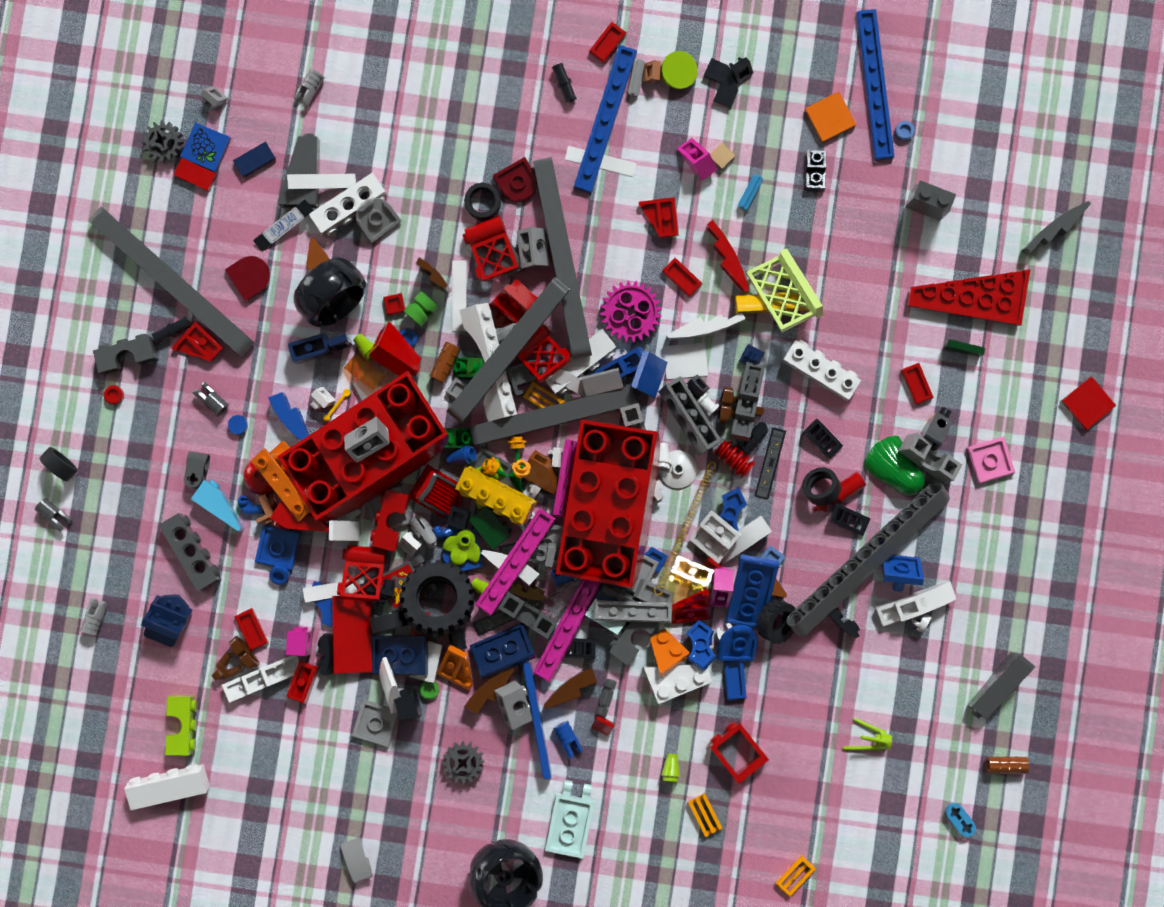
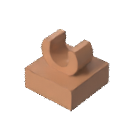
M653 60L645 63L643 82L649 84L655 81H663L660 76L661 61Z

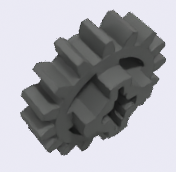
M163 120L160 121V125L153 122L154 127L147 126L149 132H143V135L146 137V139L141 140L146 145L143 147V150L148 152L147 156L149 158L153 157L155 162L159 158L162 163H165L166 159L172 162V156L178 158L177 151H183L180 145L184 144V141L179 139L183 134L178 132V127H173L171 122H168L167 125ZM162 130L170 131L171 134H170V133H167V134H166V133H163ZM161 136L165 139V140H164V147L161 145V143H162V138H161ZM154 150H161L163 154L156 153Z
M464 741L461 742L460 746L455 742L454 749L448 747L449 754L444 753L443 755L447 759L442 762V765H447L444 772H450L448 778L450 779L454 776L455 783L459 779H462L463 784H465L466 779L473 782L472 776L478 778L480 775L477 771H483V767L480 766V764L485 762V760L480 759L483 752L477 753L478 746L472 748V742H469L468 746L465 745ZM464 749L468 750V752L460 753L458 750ZM470 756L466 762L468 766L463 765L458 768L460 759L463 760ZM474 756L476 758V767H474V765L472 764V758ZM451 757L455 760L453 769L451 767ZM460 771H466L469 774L460 775L458 773Z

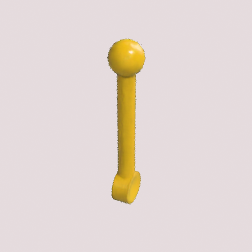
M349 389L343 390V395L329 413L323 416V421H330V416L345 397L350 396L351 392Z

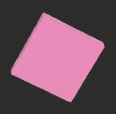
M1004 436L966 447L977 484L1016 473Z

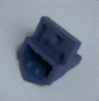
M179 594L156 595L140 625L145 627L144 636L166 646L173 647L184 630L193 609L189 607Z

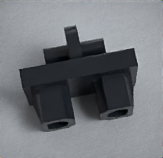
M368 575L371 579H374V578L376 577V576ZM365 579L364 584H360V587L364 586L369 581ZM384 579L380 595L396 599V581ZM372 585L364 590V592L376 595V589ZM380 598L379 602L371 601L372 607L377 608L379 603L385 604L386 599Z

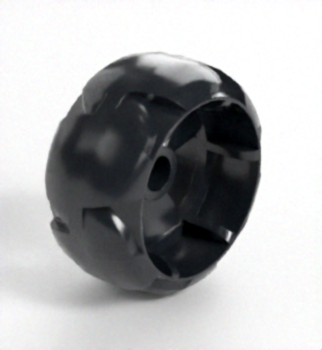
M332 258L308 272L295 290L293 302L296 310L306 322L314 327H327L342 320L356 308L365 294L366 281L352 262L345 258Z
M501 839L493 845H485L475 854L470 863V873H467V884L471 896L480 907H530L537 899V892L542 888L543 872L540 861L525 844L512 839ZM510 859H520L524 864L512 872L505 862H508ZM490 873L498 884L487 894L483 886L484 882L488 879L487 875ZM514 878L523 879L513 891L507 893L506 886L510 885Z

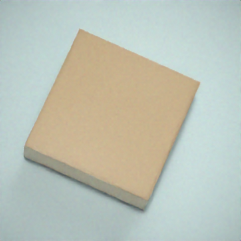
M723 143L710 153L714 163L721 170L735 157Z

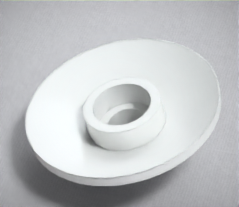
M681 450L669 452L672 466L670 471L659 473L662 481L672 488H684L690 485L697 474V464L694 458L689 453ZM677 465L682 467V471L680 473H677L675 471V467Z

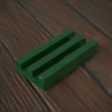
M952 339L946 340L943 345L944 349L977 357L984 355L986 349L985 347Z

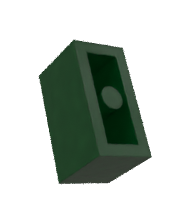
M487 506L470 518L469 521L492 550H494L511 537L509 532L512 530L505 521L503 523L500 522L497 518L500 515L494 513L493 508Z

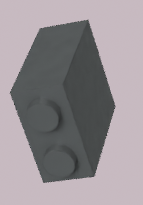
M920 180L911 190L905 208L941 221L950 212L956 194Z

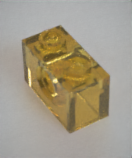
M678 556L669 580L700 592L707 589L714 570Z

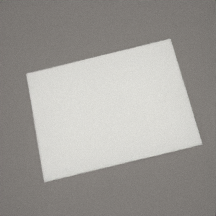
M705 343L663 346L664 358L668 362L666 366L667 379H676L680 376L681 378L694 377L697 374L699 376H708Z

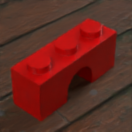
M386 489L385 493L382 492L379 502L382 504L381 511H377L375 517L377 527L376 530H372L370 541H373L372 546L393 552L397 551L401 532L390 527L389 517L394 512L406 514L410 494Z

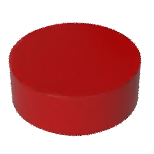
M116 385L108 386L104 391V399L112 405L120 404L124 399V391Z

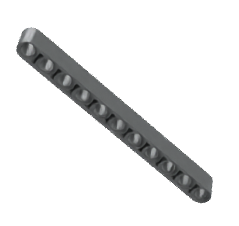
M552 157L534 160L533 164L556 278L570 289L561 303L573 359L592 356Z
M100 207L88 220L241 357L255 344L253 340L104 208Z
M935 481L929 484L787 617V624L796 636L803 637L807 635L949 502V494L941 482Z

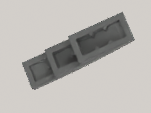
M1087 201L1052 221L1036 234L1021 251L1029 255L1040 242L1045 246L1050 243L1057 233L1062 236L1068 233L1091 203Z
M746 362L730 438L750 441L765 370L764 365Z

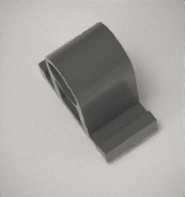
M522 363L513 367L509 365L506 369L507 376L509 375L511 383H509L511 393L516 394L517 397L524 395L523 390L519 391L518 387L532 381H537L533 375L529 374L528 369ZM538 367V368H539L538 374H539V375H542V374H543V367Z

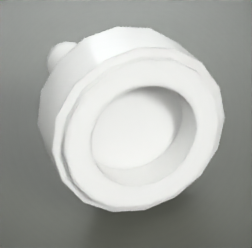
M925 613L924 616L919 615L911 618V621L918 627L917 630L923 633L932 617Z

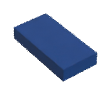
M723 661L727 700L747 698L743 661Z

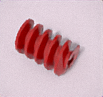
M732 439L724 440L712 455L719 453L717 460L725 459L723 465L731 464L729 471L736 469L734 476L736 477L741 474L740 479H742L754 466L755 461L748 463L750 456L742 457L743 450L736 452L738 445L731 447Z

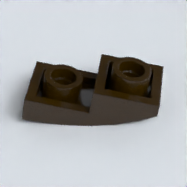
M515 581L508 590L526 599L538 601L546 599L545 591L538 586L530 587L527 592H524L525 587Z

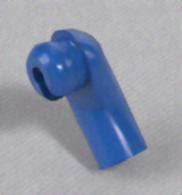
M246 496L238 498V506L245 514L265 513L262 505H254Z
M436 526L433 528V533L437 540L450 537L461 529L448 526L442 530L440 526Z

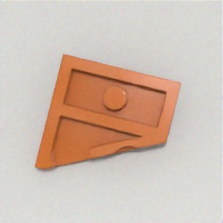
M665 628L650 638V645L654 652V658L661 678L688 659L690 652Z
M450 645L436 674L470 690L473 683L468 653Z

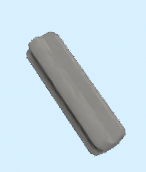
M642 59L634 60L628 95H639L645 61Z

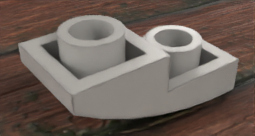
M357 837L340 844L354 883L373 877L369 858L365 857L361 838Z

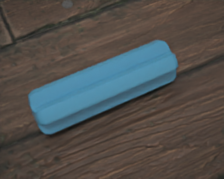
M754 174L738 204L740 209L746 211L749 209L763 181V178L759 175Z

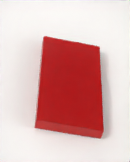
M340 595L332 596L333 674L372 672V629L369 621L371 619V601L340 599Z

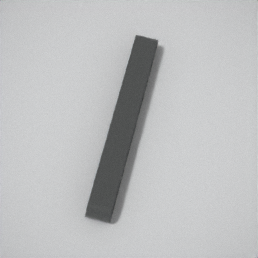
M556 277L552 279L446 411L461 424L467 419L570 291L566 285Z
M628 386L477 424L468 428L472 444L476 446L619 410L620 408L636 404L638 401L635 389Z

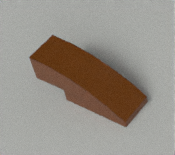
M515 667L498 673L487 680L471 696L464 707L478 714L487 698L495 702L497 699L495 690L505 686Z
M590 667L580 671L561 684L544 703V708L547 709L581 697L580 688L597 683L593 668Z

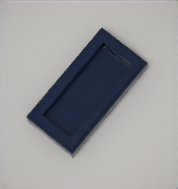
M265 141L234 159L233 162L244 178L272 162L276 157Z
M346 334L327 340L329 347L334 351H339L353 345L351 339Z

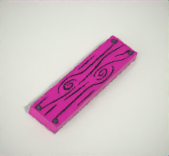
M565 439L553 515L564 519L577 446L576 441Z

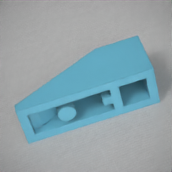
M212 479L210 482L204 480L191 500L238 532H242L244 527L224 491L220 489L221 485Z

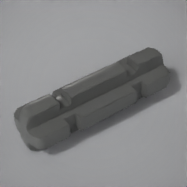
M606 679L604 686L606 687L603 689L599 700L600 707L598 706L596 714L599 716H607L609 710L607 707H610L614 694L613 689H615L617 684L615 680Z

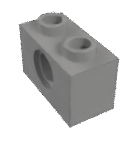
M528 227L518 230L517 239L521 269L538 270L550 266L546 228Z
M376 416L344 436L345 451L356 462L363 460L389 444L388 428Z
M513 681L495 690L504 723L511 730L533 721L530 704L526 699L528 694L523 685L521 686L516 681Z

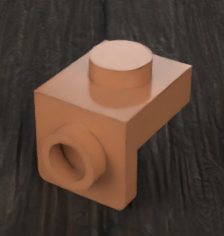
M267 494L259 496V501L266 515L256 519V522L266 525L273 522L270 517L277 505L272 496L269 497Z

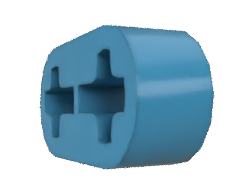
M955 802L949 803L945 808L947 818L962 836H972L976 831V826L961 805ZM951 808H959L957 813L960 816V818H957L954 815H950L952 813ZM961 821H964V823H966L967 825L970 824L969 832L965 830L962 831L964 827L961 824Z

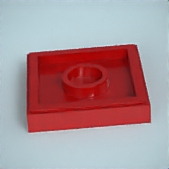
M1092 376L1061 400L1085 430L1089 429L1116 406Z

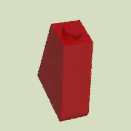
M388 321L378 333L368 356L398 376L408 371L411 376L415 377L420 370L418 365L421 358L394 325Z

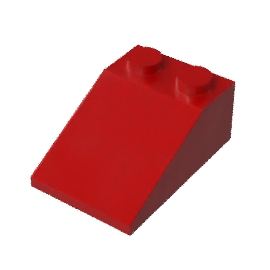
M282 500L270 517L274 521L273 525L281 530L297 529L329 532V524L316 521L311 513L307 514L301 521H298Z

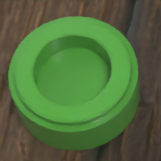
M424 681L420 686V693L425 699H433L439 694L440 688L436 681L434 683Z

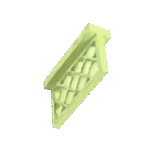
M787 248L780 251V256L746 272L781 332L814 316L819 318L824 315L823 305ZM777 263H780L782 266L780 272L771 271V267ZM764 273L765 277L761 281L756 280L753 275ZM769 275L778 277L776 284L766 282ZM781 278L790 279L789 287L779 285ZM765 286L774 288L772 295L763 293ZM777 289L787 291L785 298L775 296ZM790 292L800 295L798 301L788 299ZM773 300L783 302L781 310L772 308ZM786 303L796 305L794 313L784 311ZM799 306L808 308L810 311L804 315L797 314ZM782 315L792 317L791 321L785 325L780 320Z

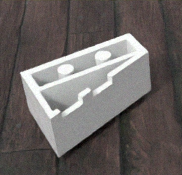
M692 663L679 664L662 678L659 675L658 666H643L658 704L712 682L708 669L703 672Z

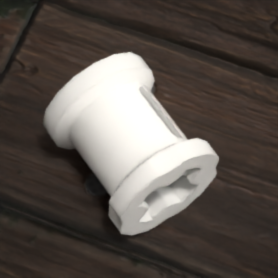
M704 393L697 401L701 409L706 413L707 418L720 406L715 404L708 397L707 393Z

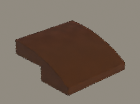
M419 257L415 263L417 268L430 276L429 281L432 286L449 294L450 289L441 274L428 262Z

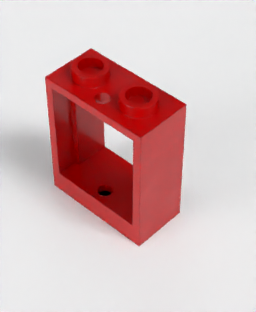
M733 721L725 727L726 731L722 735L718 733L710 739L709 747L737 783L740 784L769 761V759L741 723ZM740 730L759 755L735 772L717 747Z

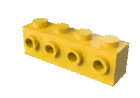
M471 466L464 468L455 488L460 491L462 496L476 499L477 504L493 508L494 513L500 516H508L510 521L517 525L528 522L537 504L536 500Z

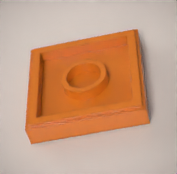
M839 91L805 108L822 143L856 126V122Z

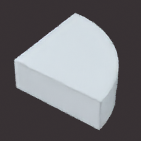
M528 482L522 494L534 499L541 488Z

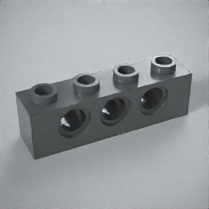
M681 376L669 382L658 391L699 456L722 441Z
M178 513L158 526L195 589L202 591L221 580L219 576L221 572L215 564L211 563L209 559L211 555L206 548L203 549L201 546V538L196 531L193 532L190 525L192 523L188 516ZM183 529L186 536L183 540H180L178 532ZM190 546H193L196 550L195 555L192 557L187 552ZM201 562L205 565L203 573L197 570V566Z

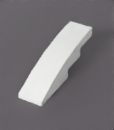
M741 312L725 321L723 316L719 315L706 323L699 317L667 334L666 338L667 340H682L707 336L743 322L745 317Z
M291 655L222 684L221 686L228 703L294 676L299 662L298 657Z

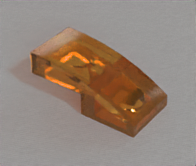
M356 353L344 367V369L372 391L385 377Z

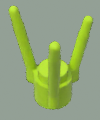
M854 718V722L878 733L874 737H860L862 740L873 742V745L876 746H844L843 750H889L892 745V735L886 734V730L879 729Z

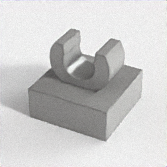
M215 86L205 88L201 93V96L204 97L202 104L204 105L209 102L211 104L210 111L225 104L228 99Z
M549 543L548 549L544 545H538V550H543L545 554L542 556L536 555V559L538 561L545 560V566L552 567L556 544Z

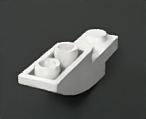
M947 581L914 592L913 595L878 606L876 609L882 625L886 626L930 612L957 598L951 582Z

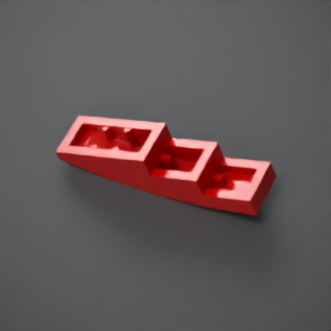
M711 220L707 224L706 229L717 240L713 248L724 259L720 267L737 287L746 294L749 287L739 259L724 233Z

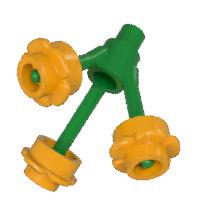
M511 437V441H508L510 449H515L516 462L512 464L513 472L509 475L498 469L499 462L494 457L487 458L483 462V473L490 476L498 473L504 478L511 476L518 491L524 490L523 478L530 473L531 465L525 462V460L520 459L519 448H525V442L527 441L523 440V437Z

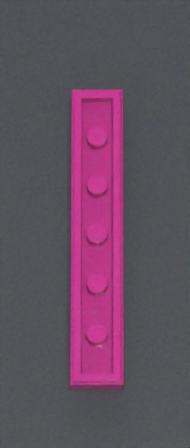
M539 508L475 605L490 616L492 615L556 518Z
M581 580L533 674L551 683L586 617V612L596 598L603 584L602 582Z

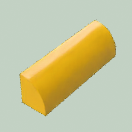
M787 292L776 293L775 296L785 298ZM790 292L788 299L798 301L800 295ZM759 294L735 295L736 315L741 312L743 314L770 313ZM773 300L772 308L781 310L783 302ZM786 303L784 311L793 312L796 305ZM801 306L798 311H809L808 308Z

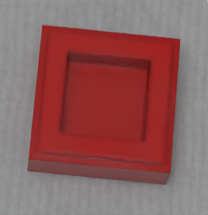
M402 293L383 297L387 316L405 313L403 311L405 304Z

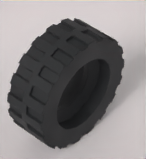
M773 599L767 602L758 614L756 622L758 634L774 644L786 642L794 633L786 620L796 608L780 599ZM782 613L780 625L773 630L775 618Z

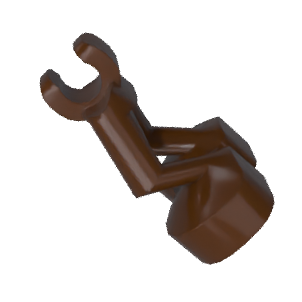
M724 386L722 390L717 422L721 424H727L731 417L735 418L736 412L732 410L731 405L738 403L739 396L734 397V391L731 387ZM757 407L755 415H763L764 408Z
M235 636L229 641L231 650L226 651L215 666L218 670L212 674L214 680L221 679L223 676L225 679H229L244 672V666L254 670L260 665L257 657L248 649L245 642L239 636ZM239 656V666L228 669L226 665L230 658Z

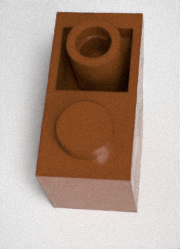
M534 450L527 461L531 465L530 473L524 478L526 481L540 486L544 491L554 494L557 490L559 478L555 467H551L552 459Z

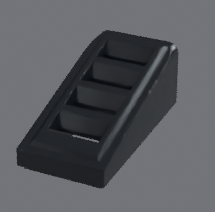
M817 418L802 432L828 459H831L843 446ZM818 427L819 430L812 435L811 432ZM823 432L825 435L818 441L816 438ZM827 437L831 439L824 447L821 445ZM834 442L836 445L828 452L826 449Z
M836 503L828 521L864 536L871 518ZM842 510L843 513L841 515L840 520L838 521L836 520V518L839 514V511ZM849 513V518L847 520V523L845 524L843 523V521L845 519L846 514ZM853 516H856L857 518L852 527L850 526V523L853 519ZM860 519H863L860 530L856 529Z
M574 638L572 641L574 642V653H570L569 647L565 655L567 658L595 659L596 639ZM578 643H582V654H578ZM586 643H590V654H586Z

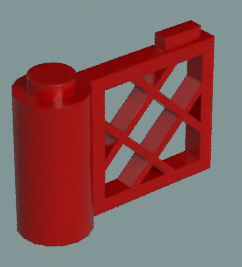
M501 216L464 229L465 234H462L466 245L470 244L478 266L475 268L479 280L482 279L483 282L519 269ZM502 239L506 242L503 252L494 248L497 241ZM482 247L488 248L489 251L486 258L480 257L477 249ZM492 251L501 254L497 264L489 261ZM504 256L512 259V266L507 268L501 266ZM487 263L496 266L493 273L485 275L484 272Z
M546 325L538 329L516 357L540 383L570 363V357H572V354L565 347L561 349L549 336L551 333ZM550 343L552 345L551 351H542L543 347ZM530 356H537L536 362H527L526 359ZM541 356H550L549 362H540ZM554 356H562L564 358L558 363L553 362ZM538 367H547V371L542 375L537 373Z
M347 545V549L343 548L342 560H345L342 583L338 582L337 595H340V599L379 602L383 572L386 564V549ZM349 568H355L361 572L354 578L348 574ZM371 570H379L378 576L374 579L367 575ZM364 576L369 582L360 587L355 581ZM352 583L358 589L353 594L345 593L346 588ZM372 585L376 589V595H367L364 590Z

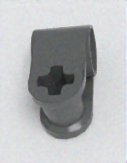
M189 451L184 482L188 487L198 489L201 483L206 480L210 464L209 454ZM192 478H198V482H192Z

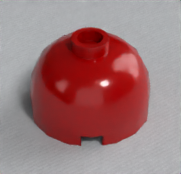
M250 461L243 472V480L246 487L254 494L270 495L274 492V489Z

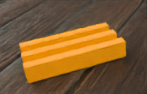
M532 381L523 396L524 399L540 409L545 408V406L528 396L530 393L550 406L556 405L533 391L532 389L535 387L558 401L559 404L565 403L564 400Z
M705 793L688 801L705 837L715 833L717 830L723 829ZM701 799H704L717 826L713 827L700 802ZM695 802H697L710 828L707 831L693 805Z
M800 855L775 884L791 897L816 868L803 855ZM803 861V865L790 877V879L784 885H782L785 879ZM808 866L809 870L788 891L787 888L789 887V885Z

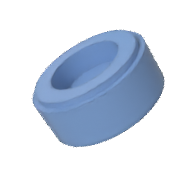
M902 121L895 128V135L901 141L911 139L915 133L914 125L909 121Z

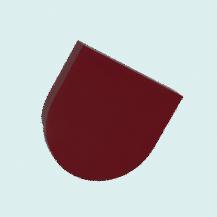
M526 157L492 175L502 194L513 202H524L530 199L536 192V174Z
M256 256L244 257L225 269L246 302L263 292L270 282L271 271L264 260Z

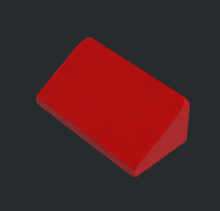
M299 661L286 697L306 704L318 675L319 666Z

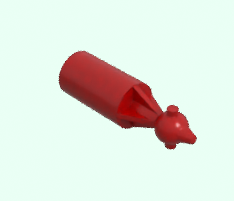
M858 472L853 473L840 482L841 492L838 498L830 504L841 503L866 486L865 481ZM816 505L813 511H823L825 513L827 512V505Z

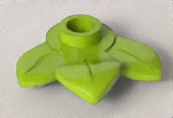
M462 530L457 536H450L444 542L443 549L451 551L450 556L454 566L463 564L467 559L473 563L479 561L480 548L475 543V536L471 531ZM462 538H468L469 542L464 543Z

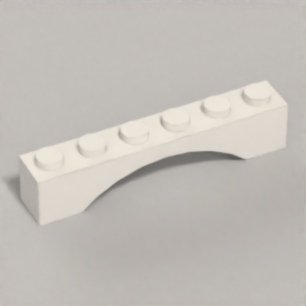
M489 303L476 304L459 310L464 329L477 343L484 362L489 359L499 346ZM506 370L485 395L483 404L488 422L517 414Z

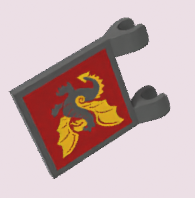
M419 555L383 574L381 588L383 587L384 579L396 581V599L386 597L393 612L401 608L400 593L402 591V583L406 581V576L409 572L413 573L415 571V566L426 561L423 555ZM437 582L423 588L419 599L438 590Z

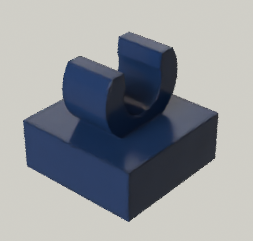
M747 344L739 362L745 365L746 362L759 364L765 352Z

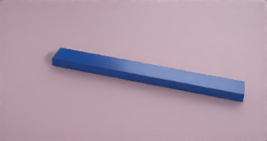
M876 9L857 11L856 15L875 161L894 159Z
M622 45L618 47L575 180L574 189L592 194L637 54L635 49Z

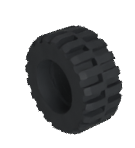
M436 560V563L428 561L425 562L424 566L420 567L418 565L415 567V571L413 573L409 572L406 576V581L401 586L400 606L405 619L418 633L427 634L428 637L439 636L441 638L447 634H455L456 630H461L465 626L466 621L470 620L471 613L474 610V590L469 577L463 573L461 568L454 567L453 563L447 562L445 564L441 560ZM431 583H446L455 592V605L449 613L443 616H430L420 607V593L423 588Z

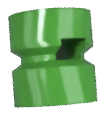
M420 291L414 298L415 302L409 303L403 311L422 327L429 320L428 315H433L439 306L425 293Z

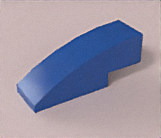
M637 347L589 375L619 368L621 379L636 372L644 350L642 347Z
M281 392L268 397L275 413L290 432L300 440L309 436L300 409L297 407L291 409L285 393Z

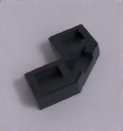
M711 58L703 77L720 84L713 101L731 109L738 93V87L729 65Z

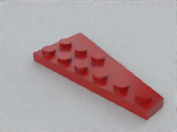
M1031 269L913 286L909 291L907 307L1021 326Z

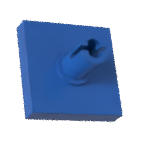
M892 554L881 565L883 580L885 582H893L892 589L894 591L902 592L905 584L923 586L924 576L919 557Z

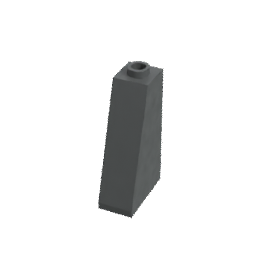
M306 133L297 138L278 198V205L281 208H294L303 200H306L312 208H319V188L288 189L287 174H319L320 140L314 134Z
M1010 652L968 703V706L971 708L970 712L978 719L980 717L987 719L1031 673L1035 666L1021 654Z

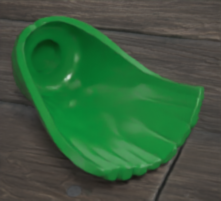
M897 435L889 436L876 443L866 456L865 469L903 495L915 496L921 492L925 485L924 475L913 461L898 451L903 443L900 437Z

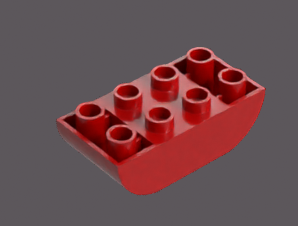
M406 371L277 457L314 519L318 522H324L339 518L358 509L427 464L446 446L449 435L410 373ZM377 416L388 428L389 444L363 460L356 462L345 451L344 436Z
M581 419L556 568L557 575L630 588L634 587L645 553L660 459L659 432Z

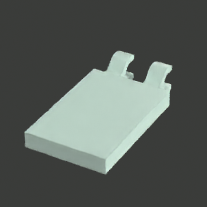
M565 780L563 793L556 794L545 851L583 859L595 800L589 799L592 785L584 783L582 797L570 795L573 781Z

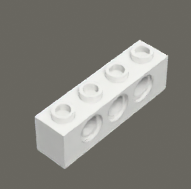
M373 172L309 214L323 236H330L342 224L345 226L353 221L358 207L365 201L360 198L363 192L370 193L368 199L381 198L385 200L387 193ZM353 202L354 207L351 210H345L346 203ZM331 213H338V217L336 220H329V215Z

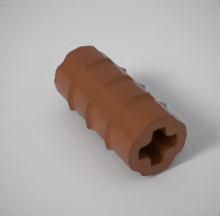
M445 342L429 376L445 383L461 349L449 342Z
M987 757V773L1028 774V757Z

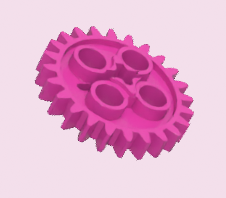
M629 280L626 286L620 282L619 289L612 286L614 292L607 291L609 299L603 298L606 305H601L600 308L605 310V312L600 313V316L606 318L602 320V324L608 323L605 330L612 329L611 336L618 334V341L621 337H624L625 343H627L628 338H631L632 342L635 343L636 337L642 341V335L649 338L648 331L655 332L653 325L659 326V322L656 319H660L662 315L657 314V312L661 311L662 307H656V305L660 303V300H654L657 294H650L651 287L647 290L644 289L645 283L638 287L637 281L634 282L633 286L630 285ZM629 295L632 301L625 304L621 301V297ZM646 303L649 309L642 312L639 310L638 305ZM619 304L627 310L634 308V313L645 316L647 319L644 320L635 314L628 316L627 310L618 308L615 305ZM621 312L624 318L621 321H616L613 318V314ZM633 320H638L641 323V327L633 329L630 323Z

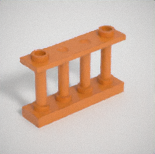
M282 441L270 452L266 448L262 449L251 459V462L296 519L301 521L310 513V510L277 457L290 448L285 441Z

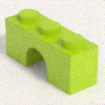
M195 695L167 696L166 716L177 717L181 721L182 728L178 734L166 735L165 755L189 756L195 751L196 739H193L194 731L197 728V721L194 720V712L197 711V700H194Z

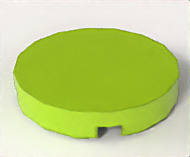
M674 51L663 59L660 73L666 85L680 90L694 83L697 78L698 68L696 61L690 54L684 51Z

